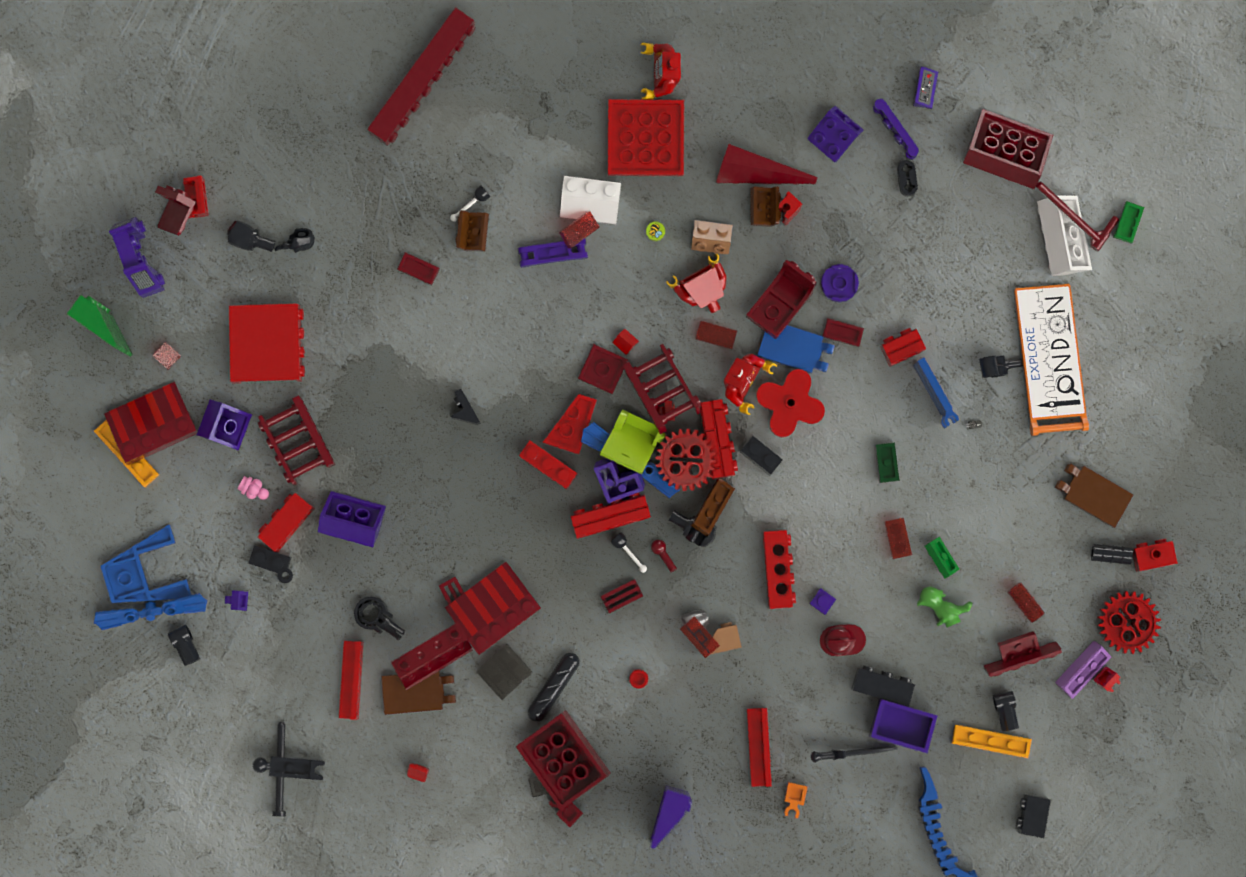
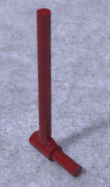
M1042 181L1038 182L1036 188L1092 238L1090 240V247L1099 252L1119 219L1113 216L1103 230L1096 232Z

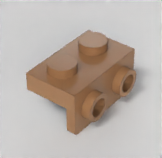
M695 220L691 249L729 254L733 225Z

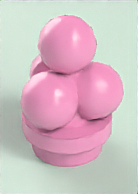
M250 476L249 478L243 477L237 489L241 491V494L244 495L246 492V496L249 499H255L258 496L261 500H265L269 497L268 490L262 488V482L259 479L252 480L253 478Z

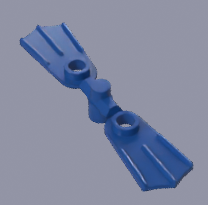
M593 422L583 429L581 443L601 452L610 434ZM651 462L647 463L641 474L646 481L668 498L680 491V489H675V484L668 486L670 480H662L665 474H658L662 470L661 467H656ZM647 467L651 468V474L646 473L645 469Z
M198 593L163 603L162 609L161 607H156L154 602H147L142 611L129 608L95 612L94 624L98 625L101 630L135 622L139 617H146L148 621H152L155 619V615H161L163 612L167 615L205 612L207 600Z

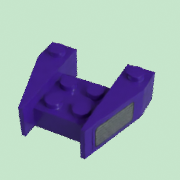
M133 217L114 224L109 233L112 235L124 267V274L138 294L145 298L164 291L163 285L166 283L162 273L159 274L148 265L145 256H142L139 249L142 246L139 240L146 238L144 234L146 227L143 221Z

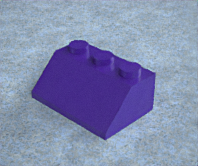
M331 491L320 514L318 533L374 547L386 506Z

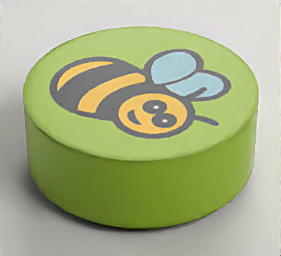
M652 222L647 226L646 235L651 241H660L665 235V228L660 222Z

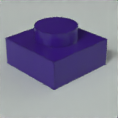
M820 588L809 604L826 615L836 599Z

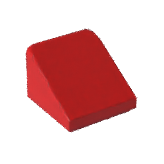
M411 763L407 776L425 782L430 769L416 763Z

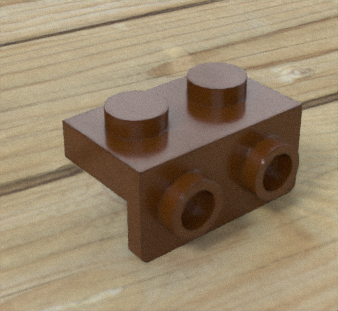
M778 186L772 188H750V225L772 227L779 224L781 219V212L779 211L781 193Z
M460 210L457 220L458 233L456 236V247L458 249L485 252L488 213Z

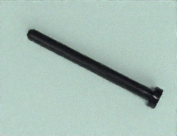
M284 722L278 723L277 757H285ZM276 777L275 811H272V816H286V811H283L284 777Z

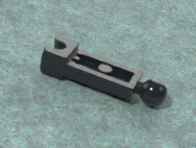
M271 756L270 762H267L264 758H257L253 761L252 766L257 773L269 770V776L323 780L322 775L315 773V768L325 765V761Z

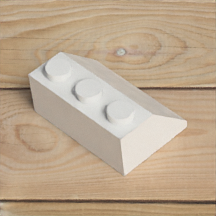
M564 176L560 217L616 224L621 183Z

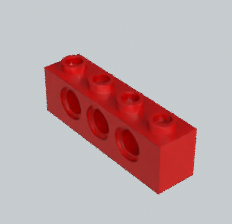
M787 530L763 532L769 609L792 608L793 603H796V594L792 592L791 584H794V573H790V565H793V556L788 551V546H791V534H787ZM775 545L782 546L783 554L781 556L773 553ZM777 564L784 566L785 572L783 575L775 573L774 568ZM779 583L786 586L784 594H778L776 591V586Z

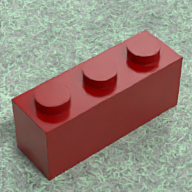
M532 441L527 443L519 455L522 460L566 490L578 475L574 470Z
M297 493L289 494L283 502L285 505L281 509L275 510L271 515L272 520L269 524L265 523L258 531L260 533L258 538L275 552H279L315 509Z

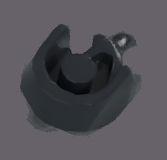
M296 228L294 233L289 236L290 240L276 246L275 251L293 249L297 253L308 250L314 245V234L310 229Z

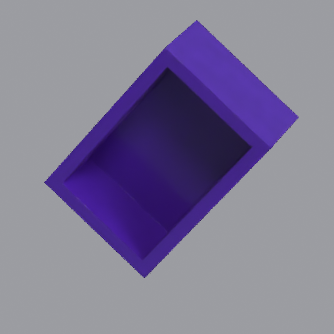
M879 699L869 737L928 753L938 715Z

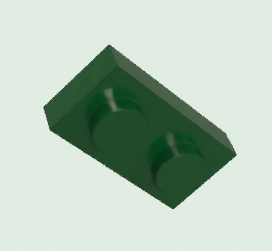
M895 442L875 445L880 483L900 481Z

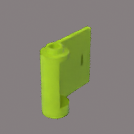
M622 409L600 455L642 474L657 443L663 442L666 433L659 434L653 423Z

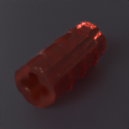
M1021 582L1007 592L1031 623L1044 615L1045 612Z

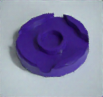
M837 264L832 265L824 272L820 284L822 292L828 299L840 303L848 301L855 295L858 290L859 280L857 274L849 266Z

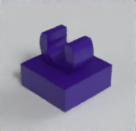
M232 590V596H225L224 604H231V610L247 611L248 592Z

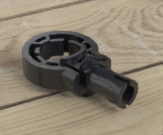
M365 597L355 606L354 618L360 627L367 630H375L379 634L383 632L381 630L383 629L396 638V640L402 638L398 633L404 635L405 630L389 619L393 618V615L388 612L387 606L382 600L375 597ZM374 600V601H377V602L379 603V605L376 604V603H371V602L365 603V602ZM373 604L377 606L379 611L376 620L372 622H367L364 618L360 620L359 615L360 617L364 616L363 611L368 605Z

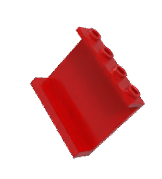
M298 303L229 306L231 383L241 384V382L285 380L302 382V377H305V366L302 365L301 358L305 357L304 346H301V339H304V328L301 327V320H304L303 308L300 309Z

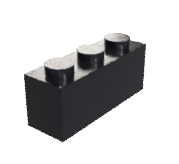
M864 665L862 669L857 668L852 691L909 707L915 684L911 683L912 679L900 676L898 680L892 678L893 674L881 671V674L873 672L874 668Z

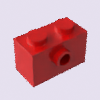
M1166 538L1155 540V545L1148 546L1147 542L1136 544V548L1133 549V561L1136 572L1178 564L1173 541L1167 542Z

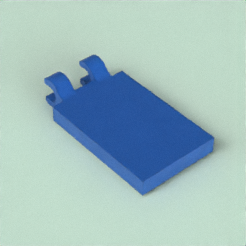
M787 325L777 339L767 332L764 333L757 356L795 369H802L812 374L813 368L822 372L827 371L829 364L819 361L822 351L832 354L835 346L823 343V336Z
M926 359L918 360L913 366L940 415H942V427L947 428L950 425L948 419H951L954 424L959 420V417L952 410L949 400Z

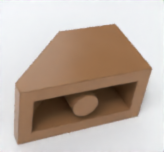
M732 622L720 624L721 628L715 631L706 646L710 653L704 649L702 652L703 656L742 648L737 625L732 626Z

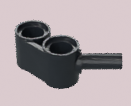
M988 356L979 359L982 378L1008 375L1010 368L1023 366L1022 359L1007 361L1005 356Z

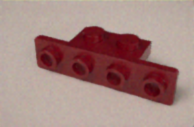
M1031 631L997 643L1001 660L984 665V669L989 677L999 676L1004 672L1017 670L1022 666L1035 664L1046 658H1053L1057 654L1062 653V649L1056 641L1039 647L1036 633Z

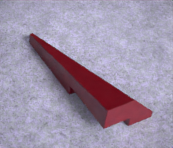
M728 144L716 183L815 185L818 177Z

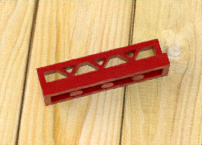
M344 641L339 718L359 719L364 642Z
M767 708L747 709L751 787H772Z

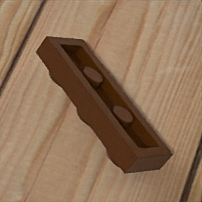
M721 478L717 479L691 526L705 536H708L735 488Z

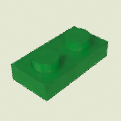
M940 536L925 545L929 556L933 559L944 579L960 570Z

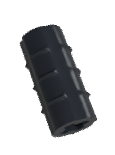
M1104 544L1092 545L1091 561L1128 565L1132 563L1133 548Z

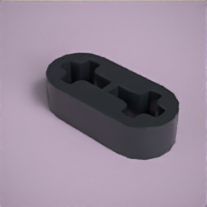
M904 160L897 168L899 187L903 196L911 197L918 189L916 169L912 161ZM904 165L911 168L908 172V177H906L905 171L901 170ZM907 180H909L910 186L914 187L911 192L904 189L907 185Z

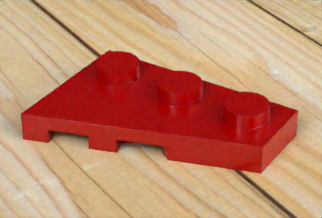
M578 394L543 443L579 455L583 445L581 443L583 429L589 426L597 400Z

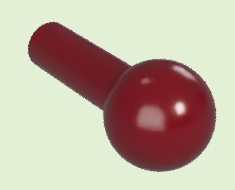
M660 539L653 541L651 544L652 552L661 557L671 573L674 572L677 567L665 551V542Z

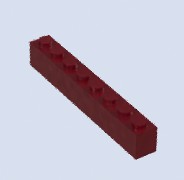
M455 7L367 129L369 134L387 146L390 142L394 143L399 135L397 132L401 127L404 128L408 124L410 114L418 110L421 99L423 97L426 98L431 92V85L434 81H439L444 67H449L454 59L452 56L456 51L459 52L463 48L465 38L467 36L470 37L475 31V22L472 18Z

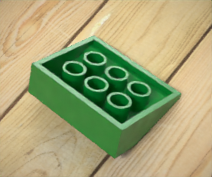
M80 295L67 314L111 346L131 357L133 353L114 317L109 314L111 310L89 295L86 298Z

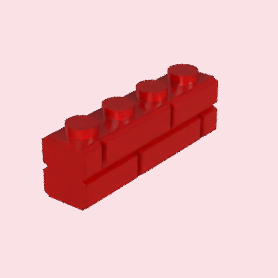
M722 399L701 402L700 412L705 440L711 439L708 445H715V448L711 451L718 453V455L713 457V460H717L718 463L713 464V467L717 470L710 471L713 475L712 480L735 476L738 466L737 461L732 459V452H735L733 441H729L728 434L732 433L730 422H726L725 415H728L727 403L723 404Z
M640 493L630 495L629 499L622 501V499L613 501L611 505L603 506V503L592 506L593 510L585 512V509L574 511V515L571 516L577 539L651 518L645 495L641 496Z

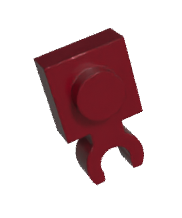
M549 801L550 806L559 809L556 815L570 828L584 814L573 803L560 810L557 804Z

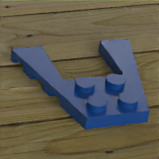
M170 524L100 566L111 603L175 600L192 595L187 579L151 591L147 584L139 555L175 544Z

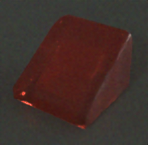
M164 342L152 355L168 370L181 357L167 342Z

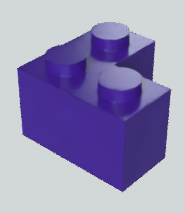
M608 458L595 462L594 471L607 503L644 491L645 482L640 473L631 469L620 473L616 462Z

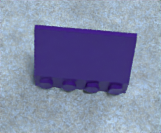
M665 785L650 839V848L655 849L684 817L685 812L690 811L692 799L688 791Z

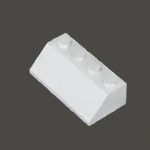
M1058 196L1082 218L1077 196ZM1048 198L1037 201L1038 214L1042 224L1041 230L1044 234L1045 250L1048 254L1049 269L1052 276L1092 270L1085 232Z

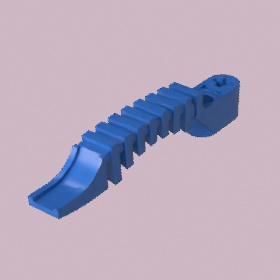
M924 766L919 767L924 781V791L919 799L920 806L918 808L919 812L922 813L921 819L925 822L924 829L928 831L927 837L932 841L930 843L931 848L935 849L934 855L939 859L937 861L938 865L945 867V869H942L943 875L955 874V877H978L975 870L965 872L955 866V862H958L957 857H946V855L952 854L951 849H941V847L947 845L943 839L937 840V838L944 837L943 833L934 831V829L941 828V823H938V821L931 822V820L941 818V815L938 812L929 814L928 811L940 809L942 805L939 802L926 805L927 801L938 799V795L927 768Z

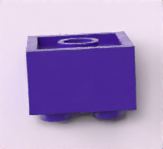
M210 399L196 435L239 450L252 414Z

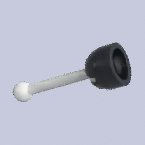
M480 185L475 191V198L461 210L466 211L476 201L483 202L491 196ZM460 211L451 215L450 219L453 222L458 220Z
M622 532L610 541L614 547L623 548L639 566L640 572L644 573L647 571V567L642 565L626 546L627 539Z

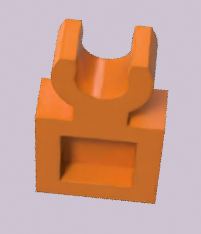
M788 782L784 801L789 802V806L785 808V816H788L789 810L793 809L795 810V818L799 817L798 805L804 806L808 786Z

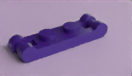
M877 99L873 106V111L882 116L883 124L888 130H892L897 144H902L906 150V158L909 160L915 159L919 152L917 145L883 99Z
M586 239L519 247L518 254L521 255L520 267L587 259L588 253L585 252ZM571 247H577L578 253H572ZM534 252V259H529L528 253Z

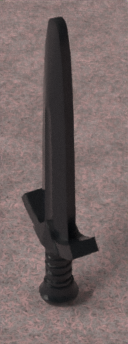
M875 747L846 751L831 750L821 753L813 751L810 757L812 762L816 763L826 759L837 760L845 759L848 756L882 753L897 750V747Z

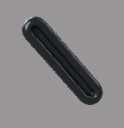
M566 653L561 658L530 705L528 716L532 721L539 722L546 717L579 667L580 660L575 653Z

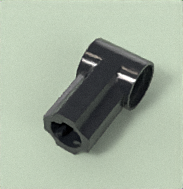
M186 624L168 633L169 640L173 647L177 649L184 666L200 660V656L192 642V634Z
M1013 691L993 694L995 710L999 715L1002 732L1019 729Z

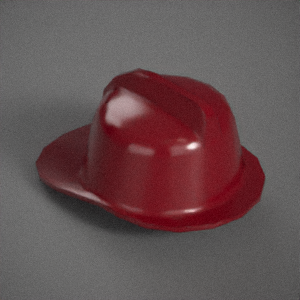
M834 625L822 632L820 645L823 651L830 656L854 655L863 650L866 645V636L864 631L856 625Z

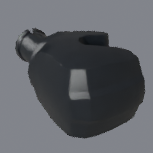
M235 220L227 230V242L232 246L247 251H253L256 247L270 252L274 250L276 241L260 236L258 229H253L246 223Z
M674 510L668 521L683 528V536L687 540L701 547H707L714 541L716 525H714L711 533L705 536L691 526L696 517L695 515L688 519Z

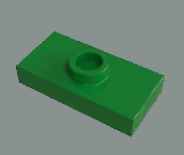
M1126 201L1113 238L1132 244L1145 207Z

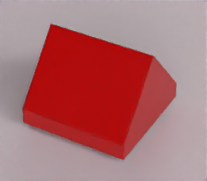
M624 329L612 343L627 355L639 341Z

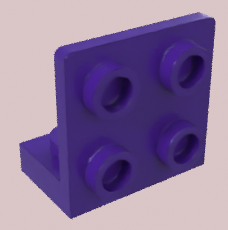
M834 106L827 112L807 139L832 161L837 162L864 129Z

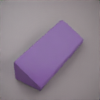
M1093 641L1055 683L1073 699L1109 661L1111 656L1100 644Z

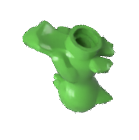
M934 587L924 588L920 593L917 606L932 608L940 620L936 623L937 626L945 623L948 628L961 622L959 615L961 613H968L973 606L971 601L963 606L943 601L942 598L946 594H943L942 590Z

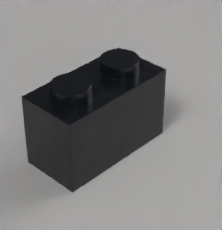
M754 436L751 437L740 451L742 455L769 476L783 461L782 458Z
M1025 794L1024 798H1021L1019 809L1022 810L1021 818L1018 817L1016 822V829H1019L1018 833L1039 838L1045 837L1051 803L1050 799Z

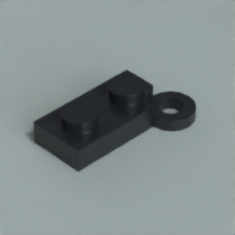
M254 545L248 564L278 573V580L282 583H289L293 579V572L288 569L292 557ZM284 572L289 574L288 579L282 578Z

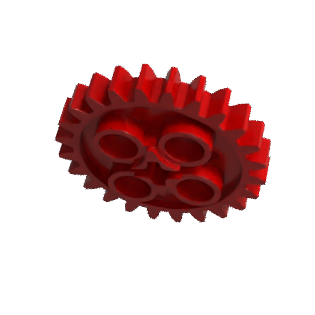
M688 428L686 433H684L683 429H679V435L676 432H672L673 438L666 436L667 443L660 442L663 449H657L661 456L655 457V459L660 460L656 467L662 468L658 474H665L662 480H670L668 486L675 484L676 490H679L682 485L683 491H687L688 486L691 491H694L695 485L698 488H702L701 482L708 484L706 477L713 478L710 471H716L717 469L713 467V464L718 463L717 460H713V457L718 455V453L711 451L715 448V445H708L711 439L704 440V433L698 436V430H694L691 434V429ZM679 444L682 447V452L676 455L674 448ZM695 446H699L701 448V452L698 456H695L693 454V448ZM671 457H678V458H687V457H688V458H692V459H703V462H702V463H699V462H687V463H686V462H683V461H671L670 458H671ZM675 464H679L681 467L678 474L673 472ZM694 465L699 467L697 475H693L691 471Z
M1124 591L1123 597L1120 593H1116L1117 599L1112 596L1109 597L1111 603L1104 602L1106 609H1100L1103 616H1097L1098 619L1102 620V623L1097 624V626L1103 627L1099 634L1106 635L1103 641H1110L1108 647L1116 645L1115 651H1119L1122 648V653L1126 654L1129 649L1130 653L1134 654L1135 648L1138 652H1142V646L1146 649L1149 648L1147 642L1155 643L1152 636H1159L1155 629H1161L1160 626L1156 625V622L1161 621V619L1155 617L1159 611L1152 610L1156 605L1148 604L1150 598L1143 600V594H1139L1136 597L1135 591L1130 596L1128 591ZM1129 604L1135 606V612L1132 615L1127 611ZM1119 608L1122 609V612L1125 615V617L1119 612ZM1114 615H1117L1120 619L1119 624L1116 626L1111 621ZM1127 619H1132V627L1126 626ZM1142 619L1147 623L1145 630H1141L1138 625ZM1134 629L1140 634L1139 637L1136 636ZM1125 631H1129L1131 634L1129 641L1123 639Z

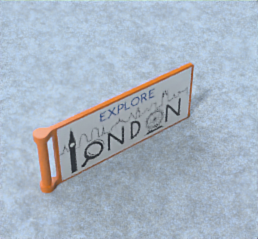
M1070 284L1016 288L1014 296L1031 436H1036L1039 433L1070 430L1088 431L1089 422L1086 414ZM1080 416V422L1041 426L1037 424V420Z

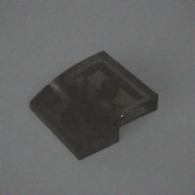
M508 644L476 671L501 700L507 697L533 673Z

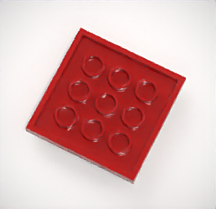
M608 99V176H684V100Z

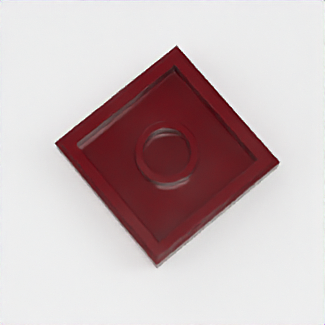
M593 344L578 379L613 395L624 371L623 365L628 362V359Z

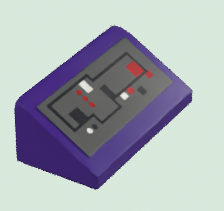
M920 67L913 106L932 109L938 77L937 71Z

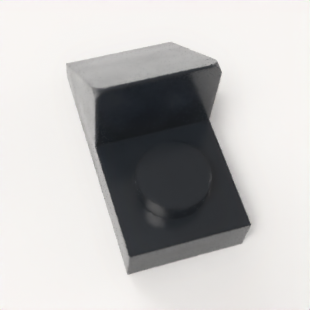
M462 389L455 391L454 393L457 397L454 400L459 408L463 407L464 409L450 417L475 425L481 424Z

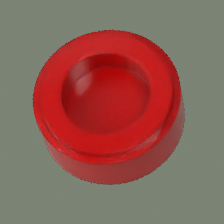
M641 669L634 670L629 677L630 684L637 689L644 688L648 683L647 673Z

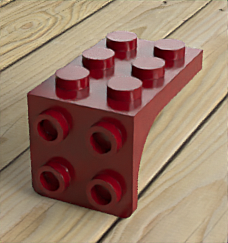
M788 260L784 261L774 281L746 314V318L775 339L779 337L812 296L817 283L813 275L803 272L795 262Z

